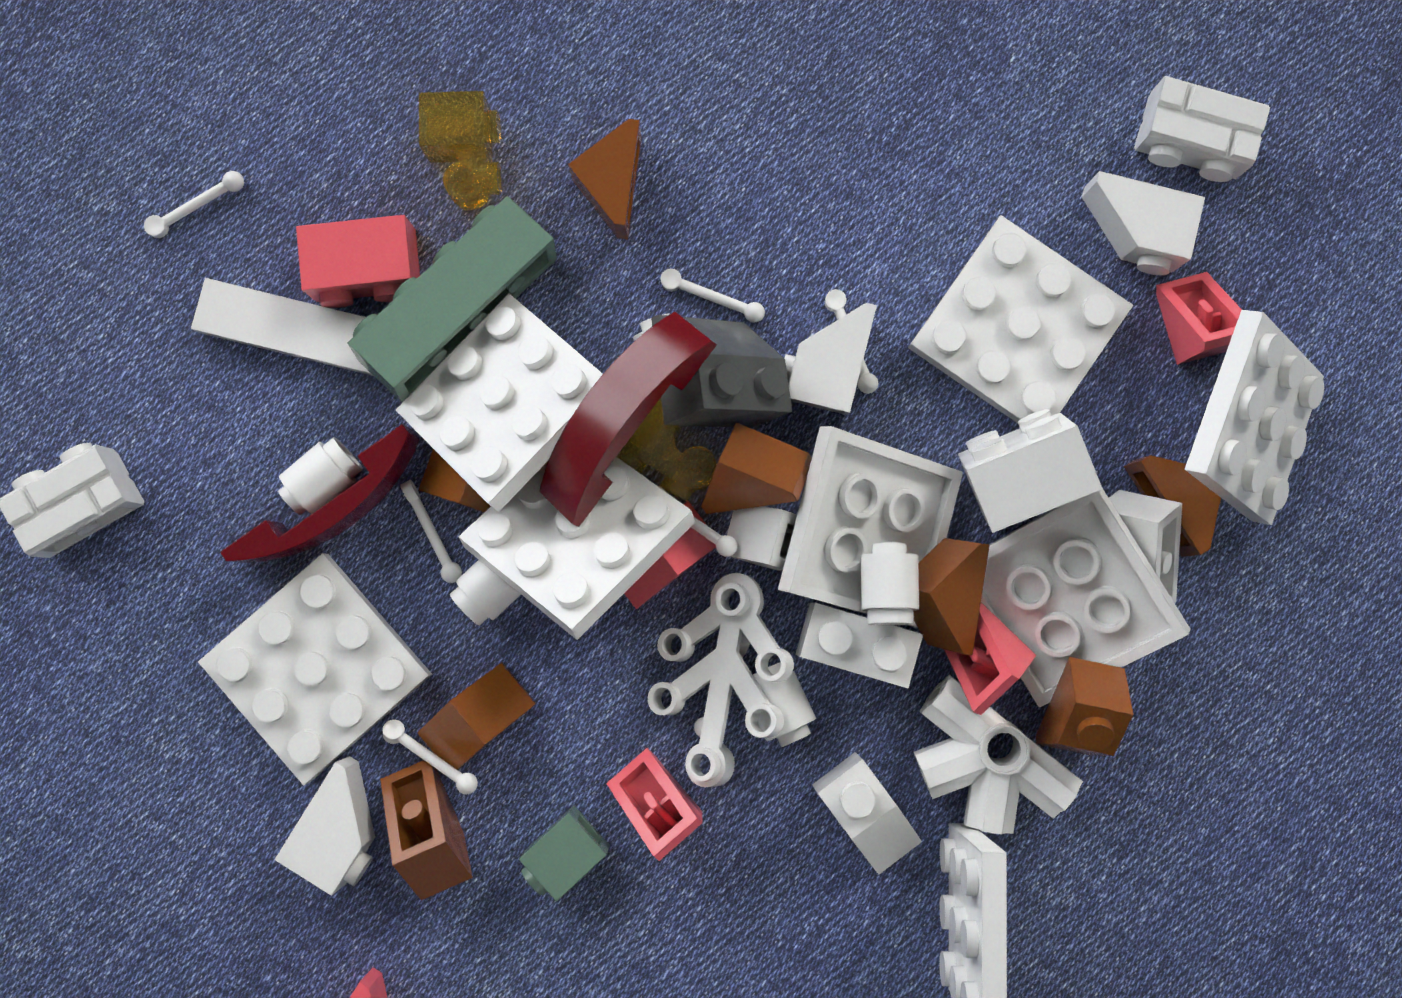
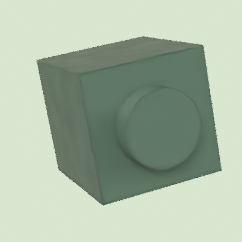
M573 805L524 851L519 858V861L525 866L521 873L527 883L538 894L543 896L548 892L557 902L607 855L610 844Z

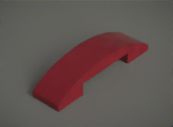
M675 311L643 333L602 374L575 410L550 456L539 492L573 525L579 527L613 483L604 474L606 469L668 387L672 384L683 391L717 344Z
M401 424L357 455L369 472L367 476L290 530H287L283 523L265 520L220 552L225 561L264 562L304 552L334 538L364 517L392 489L410 462L420 440L412 429Z

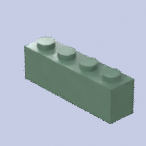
M506 196L496 206L490 205L484 208L474 219L472 228L457 242L450 241L436 253L433 264L418 278L412 277L402 283L396 290L393 301L378 315L371 314L364 318L355 328L353 338L347 344L357 360L397 399L403 402L508 293L516 299L557 260L554 238L510 197Z

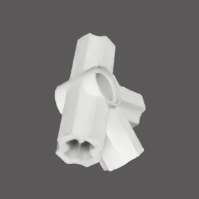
M948 675L942 682L938 683L927 697L920 709V713L951 738L914 751V755L932 799L969 786L964 824L982 832L1000 835L1005 833L1013 834L1019 792L1051 818H1055L1060 812L1065 811L1077 797L1078 790L1083 783L1078 776L991 707L982 715L974 713L960 683L951 675ZM1000 733L1011 734L1013 747L1010 753L999 759L990 757L987 748L991 738Z

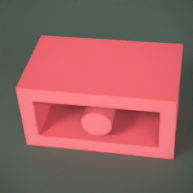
M405 215L296 226L301 289L313 300L320 302V305L323 307H347L353 304V298L374 296L375 301L392 302L396 290L402 283L409 278H418L420 276L416 229Z

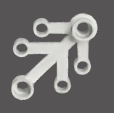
M731 573L718 580L711 592L710 607L682 629L670 628L662 632L657 644L658 651L664 659L683 662L692 656L697 643L719 629L715 650L672 683L659 682L652 686L648 693V705L655 714L676 715L683 709L687 699L710 683L699 744L690 749L685 763L689 778L693 783L701 787L721 786L729 781L734 772L735 761L733 754L723 744L733 689L747 710L745 724L750 734L758 738H771L778 735L784 725L782 711L776 705L770 704L739 653L742 634L744 633L758 654L755 660V669L763 680L782 682L788 679L794 668L793 658L788 651L778 646L760 617L764 598L759 584L752 577L741 573ZM738 591L740 603L736 609L732 610L729 606V599L732 592ZM676 636H679L682 646L675 655L672 652L671 643ZM776 654L780 658L781 668L777 674L773 675L769 671L768 662ZM668 689L671 693L672 701L670 706L665 708L661 697L663 692ZM764 710L771 717L770 727L766 731L762 730L758 723L759 715ZM703 755H706L710 760V770L706 775L702 773L700 768V760Z

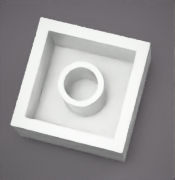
M1046 409L1030 414L1018 421L1020 429L1000 437L996 430L981 434L966 442L968 450L958 453L980 510L992 533L1103 490L1078 426L1060 412L1051 415L1050 410Z

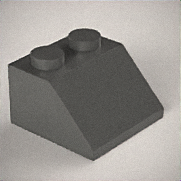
M668 315L652 317V326ZM683 317L715 342L717 346L683 391L671 384L662 395L664 425L734 427L737 422L752 428L792 412L785 358L746 323Z

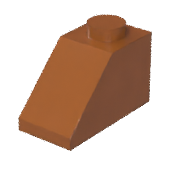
M1069 657L1035 736L1036 744L1086 755L1114 756L1134 715L1125 668Z
M423 760L381 778L392 865L420 900H424L473 878L465 836L438 770Z

